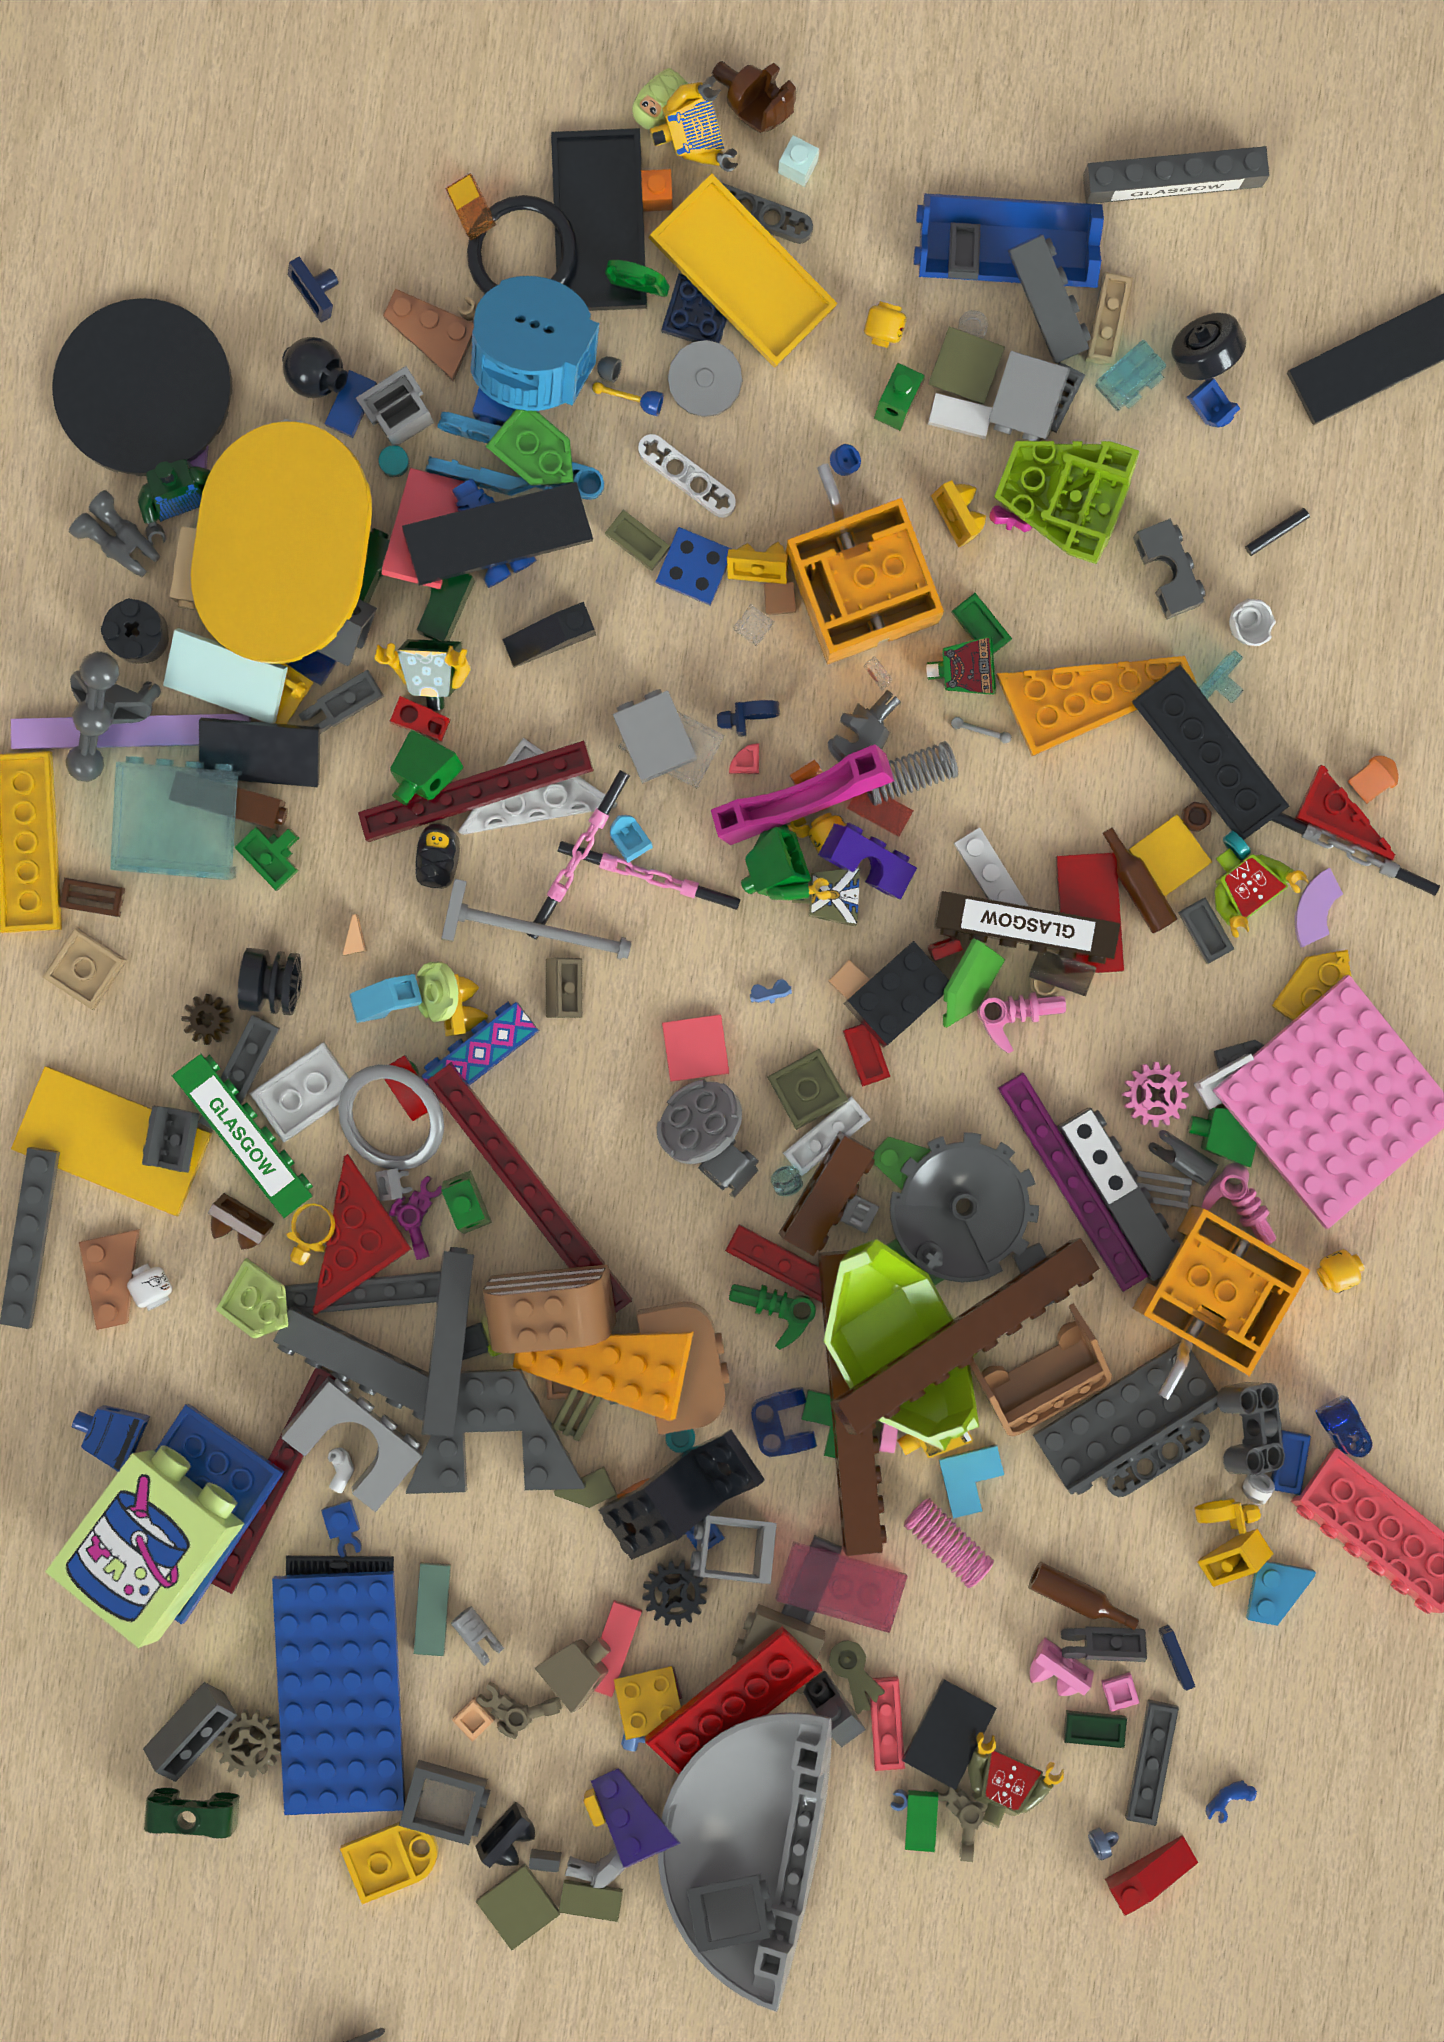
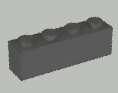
M1040 234L1008 249L1007 251L1053 362L1057 364L1089 349L1087 341L1091 340L1090 333L1085 323L1079 324L1075 313L1079 312L1080 309L1074 295L1068 296L1064 285L1068 283L1062 266L1057 268L1052 258L1057 253L1051 239L1045 240L1044 236Z

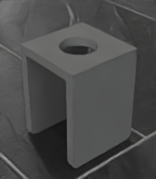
M358 599L352 616L349 620H346L342 628L337 632V636L324 648L316 651L349 666L356 647L362 649L365 646L377 608Z

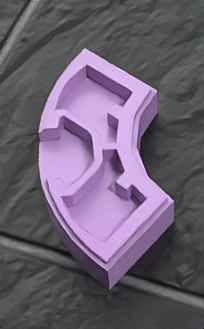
M1330 868L1320 872L1308 883L1298 902L1297 910L1295 911V932L1301 948L1329 935L1327 926L1328 911L1333 902L1343 895Z

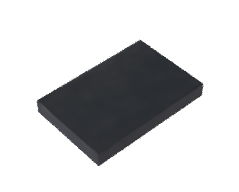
M942 1678L902 1761L956 1790L970 1763L975 1748L978 1747L977 1735L980 1732H983L984 1735L997 1708Z

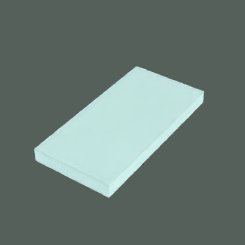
M177 628L173 633L163 686L266 723H275L288 667L281 664H267L246 659L231 652L217 641Z

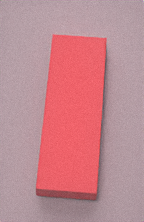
M616 1600L613 1601L601 1636L611 1649L601 1660L609 1672L596 1688V1692L610 1697L613 1696L615 1690L613 1679H618L642 1613L641 1609Z
M898 1676L873 1678L885 1690L883 1695H879L877 1702H874L870 1697L875 1771L905 1769V1762L902 1761L904 1746Z

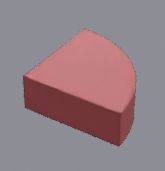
M759 743L744 747L734 756L730 764L729 774H759Z

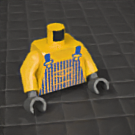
M710 76L705 80L704 84L696 82L679 86L667 100V105L662 108L666 123L650 128L654 146L671 142L677 156H682L684 159L702 164L720 165L727 172L734 170L738 163H731L728 157L734 158L737 155V151L733 148L728 149L724 154L721 151L724 149L712 104V101L716 99L721 90H712L710 88L714 85L716 79Z

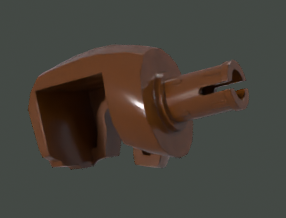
M723 61L718 62L714 67L712 76L716 81L729 89L727 94L728 105L742 122L759 133L768 132L783 123L794 112L796 87L790 80L783 84L780 89L777 87L775 80L780 68L775 63H772L763 70L753 65H747L740 72L735 71Z

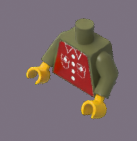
M983 1732L978 1733L976 1738L978 1747L975 1748L968 1766L970 1784L975 1792V1799L988 1805L982 1821L990 1826L999 1828L1004 1813L1011 1816L1027 1813L1042 1802L1053 1788V1784L1062 1782L1064 1769L1061 1770L1060 1774L1052 1775L1050 1771L1054 1768V1762H1050L1046 1766V1776H1042L1043 1771L995 1750L996 1741L994 1735H992L989 1743L984 1744L982 1743L984 1739Z

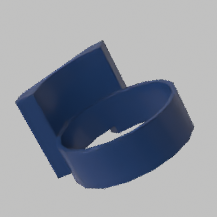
M773 700L736 702L735 713L724 711L717 714V726L721 729H732L733 726H736L738 736H746L745 720L779 717V702Z

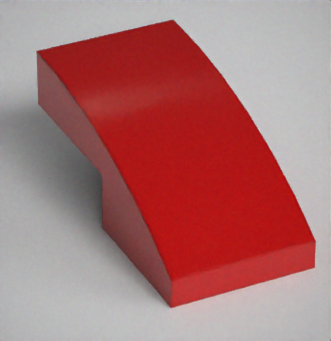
M406 1055L389 1064L407 1069L419 1076ZM384 1079L412 1121L428 1112L421 1098L410 1087L396 1080Z

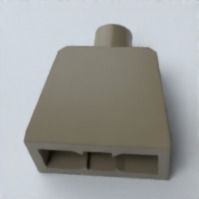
M600 1637L590 1646L583 1639H580L539 1664L535 1670L572 1713L584 1706L608 1674V1668L601 1660L611 1649Z

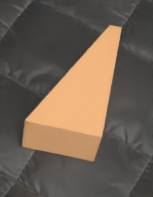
M357 914L352 915L342 956L367 951Z

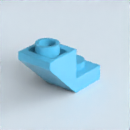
M415 974L385 979L352 992L349 995L357 1023L385 1018L392 1010L419 1006L422 1003Z

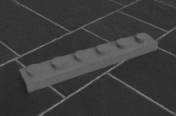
M35 1147L27 1148L0 1317V1324L25 1329H30L33 1325L60 1155L58 1151Z

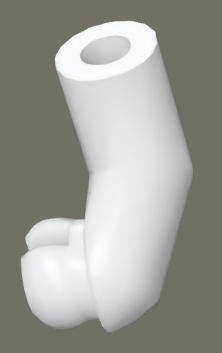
M334 1448L328 1454V1460L333 1463L336 1471L329 1488L335 1492L342 1493L354 1472V1466L349 1453L345 1449Z

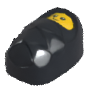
M441 823L430 824L425 827L419 837L416 850L415 874L417 882L422 886L444 889L454 879L460 855V842L457 834L449 826Z

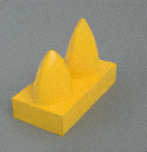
M951 480L942 484L931 495V498L958 547L968 544L981 533L986 516L976 511H969L967 505L974 498L977 488L966 484H954Z
M779 542L771 545L765 552L755 551L748 543L742 545L737 550L729 549L727 554L728 579L787 584L788 554H786L785 549Z
M454 974L459 990L458 1004L451 1018L444 1021L445 1036L465 1034L488 1018L486 1013L477 1008L462 1006V1002L470 999L479 987L470 979L459 977L458 974Z

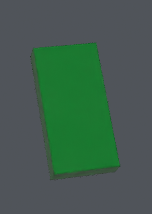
M976 593L972 594L951 612L973 640L993 637L994 654L1012 640L1011 636Z
M908 1790L905 1850L935 1852L938 1792Z

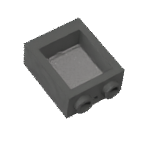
M418 1760L399 1826L469 1845L471 1837H478L483 1819L477 1818L480 1807L486 1808L491 1791L485 1789L488 1779Z

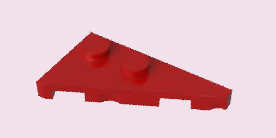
M1319 765L1295 818L1319 827L1347 842L1363 847L1385 859L1393 860L1396 854L1391 850L1388 842L1384 837H1380L1361 809L1348 798V794L1343 787H1339L1329 775V770L1325 766Z

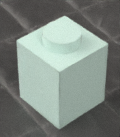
M793 135L779 160L778 173L805 187L818 162L819 148Z

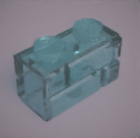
M1142 340L1097 380L1095 386L1117 411H1120L1124 406L1130 409L1142 398L1139 394L1147 386L1152 390L1164 379L1162 373L1167 366L1154 353V350L1148 343Z

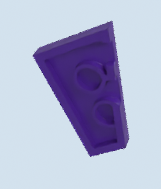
M621 1769L613 1770L591 1781L623 1868H628L680 1844V1841L665 1826L662 1819L643 1799L644 1797Z

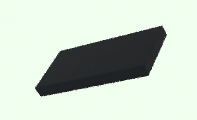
M200 718L199 777L307 787L319 786L320 727Z

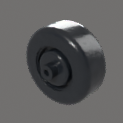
M1212 313L1202 316L1185 326L1174 339L1171 353L1183 376L1191 380H1206L1226 372L1239 361L1246 348V337L1234 316L1227 313Z

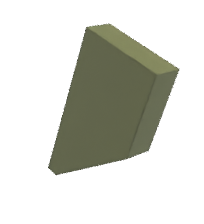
M605 1467L581 1477L586 1483L585 1489L554 1490L555 1496L588 1508L617 1495Z

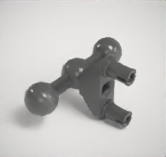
M100 651L86 656L81 663L80 670L75 671L70 678L73 695L79 703L76 705L72 716L76 729L80 731L78 746L69 751L65 762L69 774L77 781L83 782L96 779L101 775L104 768L103 756L96 749L98 736L106 732L112 724L136 723L145 720L152 712L153 702L161 694L160 687L157 684L151 687L152 682L150 681L145 682L138 693L117 685L116 682L120 675L119 665L111 655Z

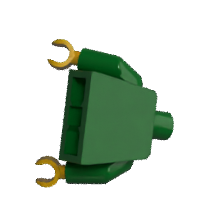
M804 817L792 821L791 825L787 826V824L761 832L754 848L745 858L749 875L741 880V885L746 893L753 894L757 892L758 894L768 896L772 900L788 901L809 898L811 894H815L821 900L831 897L830 891H818L820 887L830 885L824 878H818L813 882V885L808 886L811 877L797 837H807L810 830L809 825H804L807 823Z

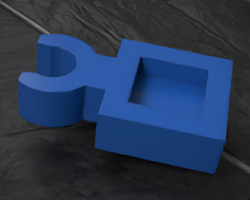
M352 1500L322 1509L321 1512L329 1538L339 1537L340 1542L337 1550L340 1557L342 1558L347 1555L345 1550V1544L347 1543L354 1545L356 1553L360 1552L362 1549L361 1542L357 1537L353 1536V1532L358 1531L360 1526Z

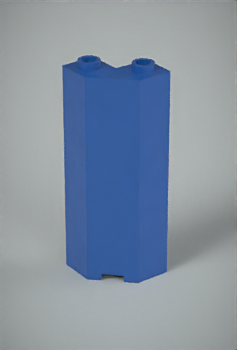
M924 193L923 205H917L916 223H921L920 247L915 246L913 264L919 265V277L959 279L948 278L950 225L953 222L981 224L978 281L1021 283L1007 250L1041 234L1045 240L1050 238L1055 247L1057 255L1052 258L1056 267L1062 266L1066 274L1068 283L1064 286L1098 287L1102 261L1100 242L1104 223L1102 204Z

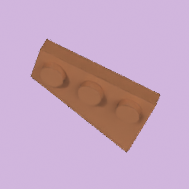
M395 289L383 314L384 319L454 381L472 341L474 323Z
M140 1229L79 1242L96 1330L129 1323L132 1296L127 1288V1283L133 1278L132 1271H134L136 1264L135 1254Z

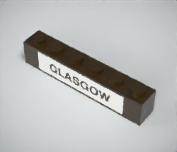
M941 891L934 928L940 929V935L957 938L958 933L970 935L969 940L971 941L975 938L982 943H987L988 938L999 940V945L1004 947L1017 948V943L1029 945L1028 951L1046 954L1047 949L1059 951L1058 956L1076 959V954L1088 956V962L1105 964L1106 959L1112 960L1115 958L1121 923Z

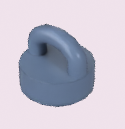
M1101 1828L1089 1831V1842L1099 1860L1112 1856L1111 1847L1119 1840L1117 1832L1110 1831L1104 1834Z

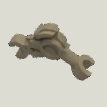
M491 1682L486 1688L492 1692L493 1698L486 1699L480 1694L476 1699L481 1706L493 1708L491 1713L503 1720L497 1723L499 1732L513 1739L517 1738L518 1731L525 1729L532 1722V1719L541 1716H551L560 1713V1709H562L559 1697L551 1698L532 1707H528V1704H518L506 1693L501 1696L498 1686Z
M949 1787V1790L944 1794L938 1792V1800L947 1801L946 1807L958 1817L963 1828L960 1860L973 1862L975 1829H978V1826L982 1823L988 1805L977 1800L976 1802L971 1801L962 1789L956 1792L953 1788Z

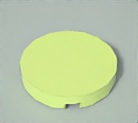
M438 961L424 964L416 977L420 978L418 987L422 998V1003L418 1008L425 1018H430L433 1022L450 1019L455 1013L458 1004L459 990L456 977L446 963Z

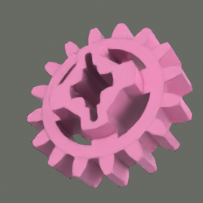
M1153 1062L1152 1069L1150 1070L1146 1064L1141 1065L1142 1073L1133 1070L1131 1074L1135 1079L1133 1081L1125 1080L1124 1084L1130 1087V1090L1123 1092L1122 1096L1129 1097L1130 1101L1124 1107H1133L1134 1111L1131 1117L1141 1116L1140 1124L1146 1125L1151 1120L1152 1127H1158L1159 1120H1162L1164 1125H1170L1169 1117L1172 1116L1175 1119H1179L1180 1115L1177 1109L1187 1108L1181 1102L1182 1098L1189 1097V1094L1182 1092L1181 1089L1187 1085V1082H1178L1177 1079L1181 1074L1179 1071L1172 1074L1169 1073L1171 1065L1166 1064L1160 1070L1159 1062ZM1157 1074L1164 1078L1158 1083H1153L1147 1076ZM1138 1087L1141 1089V1100L1137 1102L1136 1098ZM1150 1088L1161 1090L1158 1095L1162 1102L1150 1100L1152 1097ZM1174 1088L1175 1092L1173 1102L1170 1100V1090ZM1152 1107H1158L1164 1113L1152 1115L1147 1113V1111Z

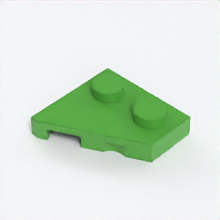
M888 1136L874 1151V1164L902 1190L907 1175L900 1172L903 1164L910 1157L918 1162L931 1150Z

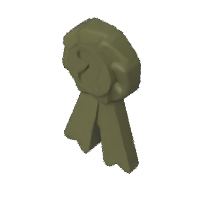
M844 1640L831 1649L829 1664L837 1676L848 1679L856 1713L860 1714L862 1710H871L865 1691L874 1702H877L879 1695H883L885 1690L864 1671L866 1654L862 1647L856 1642Z

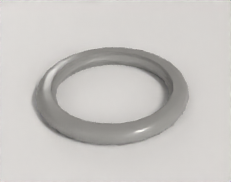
M374 1065L356 1072L346 1082L340 1094L339 1120L343 1133L350 1145L363 1158L374 1165L386 1169L398 1168V1170H406L424 1164L437 1152L444 1132L443 1111L432 1089L419 1076L395 1065ZM377 1079H392L410 1087L421 1098L429 1114L430 1129L425 1143L417 1151L404 1156H391L378 1151L362 1137L355 1125L352 1108L358 1091L365 1084Z

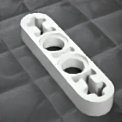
M649 434L640 440L638 445L640 458L715 516L725 518L734 512L736 499L728 488L661 437ZM657 443V451L663 456L666 451L670 452L664 457L661 466L657 464L660 462V457L655 453H651L649 456L646 455V444L653 445ZM674 459L680 460L684 465L683 471L677 475L667 471V464ZM701 477L707 481L708 485L704 492L696 493L691 489L690 483L694 478ZM713 486L717 488L714 491V495L719 499H723L725 496L728 497V505L730 506L728 509L726 507H722L720 510L717 509V501L711 496L708 502L704 500L710 495Z

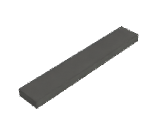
M440 1271L371 1277L320 1313L437 1302ZM318 1282L284 1285L287 1313L293 1305L312 1314Z

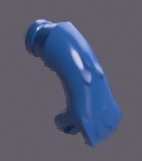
M1243 1780L1219 1790V1793L1206 1806L1207 1818L1210 1820L1215 1812L1220 1811L1218 1822L1225 1823L1228 1819L1225 1809L1227 1804L1231 1800L1245 1799L1249 1802L1254 1801L1257 1790L1253 1786H1248Z

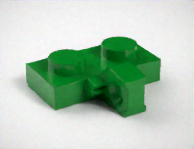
M255 827L235 846L237 851L275 891H278L299 871L288 859L293 854L289 848L299 840V837L292 829H287L279 838L275 834L268 838L258 827Z

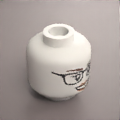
M145 1264L132 1271L134 1277L127 1283V1288L138 1307H146L149 1311L170 1300L168 1295L172 1292V1286L161 1267L150 1268L148 1264Z

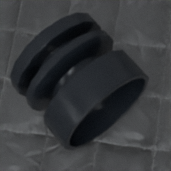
M246 948L241 962L238 981V1006L240 1010L260 1012L266 1003V999H269L271 1013L277 1014L282 1005L283 1015H293L302 988L300 954L290 953L286 962L285 952L279 951L273 964H271L268 950Z

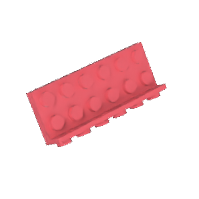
M1332 1448L1300 1496H1294L1291 1500L1297 1506L1296 1512L1309 1521L1312 1519L1321 1525L1320 1531L1329 1538L1340 1540L1345 1544L1343 1549L1356 1558L1360 1556L1368 1562L1367 1568L1380 1577L1383 1575L1392 1581L1390 1585L1394 1590L1402 1595L1408 1594L1416 1600L1414 1605L1427 1614H1430V1612L1443 1613L1444 1532L1338 1448Z

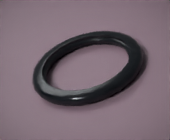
M520 195L508 197L495 203L481 215L469 236L467 259L472 278L484 294L497 286L486 273L482 263L481 250L484 237L492 224L501 216L518 210H530L540 213L552 221L557 228L562 240L563 251L559 267L551 280L563 285L567 282L575 266L577 244L571 222L561 209L552 202L540 197Z

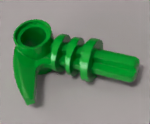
M733 1284L729 1293L730 1301L755 1307V1314L760 1315L762 1310H767L769 1316L773 1312L778 1313V1318L788 1321V1328L775 1344V1347L779 1350L787 1347L799 1338L815 1317V1305L807 1296L799 1295L789 1298L787 1297L788 1292H784L783 1296L777 1295L778 1290L774 1289L773 1293L767 1292L766 1285H761L760 1290ZM799 1302H805L810 1306V1313L804 1318H799L793 1313L794 1306Z

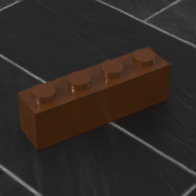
M839 1131L779 1231L780 1236L785 1241L813 1257L817 1250L821 1251L828 1241L829 1236L827 1233L832 1225L836 1226L840 1222L844 1214L842 1208L848 1199L852 1200L859 1189V1184L857 1183L863 1173L867 1174L871 1170L875 1161L873 1158L875 1153L869 1147Z

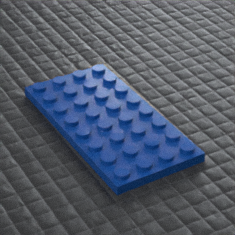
M394 1571L274 1576L272 1588L284 1815L403 1811L405 1806Z

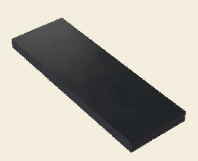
M1444 293L1287 372L1313 426L1444 361Z
M577 482L402 526L419 586L593 542V536Z
M1181 664L1132 700L1134 706L1231 831L1236 832L1243 840L1290 807Z

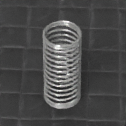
M944 741L940 742L939 746L927 747L926 751L921 749L920 753L915 751L913 755L910 753L907 757L903 755L901 760L899 758H896L895 762L889 760L890 768L891 763L895 767L897 780L892 771L893 782L885 786L883 785L879 789L876 788L868 791L867 794L871 803L876 806L882 803L881 795L884 801H888L887 792L890 798L894 800L893 789L897 797H900L899 786L902 793L906 795V786L909 792L913 793L912 783L915 789L919 791V782L922 788L925 789V780L929 786H932V779L935 784H938V776L942 782L945 781L944 774L949 780L958 777V766L950 745ZM935 747L938 750L940 761L935 753ZM929 750L932 753L934 764L929 756ZM922 752L926 755L927 765L922 757ZM916 754L920 758L921 768L916 760ZM910 757L913 759L915 771L910 763ZM903 759H905L907 762L909 774L904 765ZM897 761L901 764L903 777L901 775L899 768L897 767Z

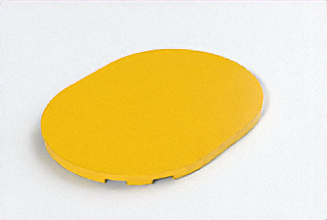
M284 421L263 425L251 430L233 442L216 461L206 480L200 501L191 565L192 595L197 612L211 635L222 646L246 659L267 664H281L301 660L303 657L328 645L337 636V632L342 628L346 620L350 619L357 605L366 562L372 516V499L368 482H366L360 462L346 445L329 432L317 426L301 422Z

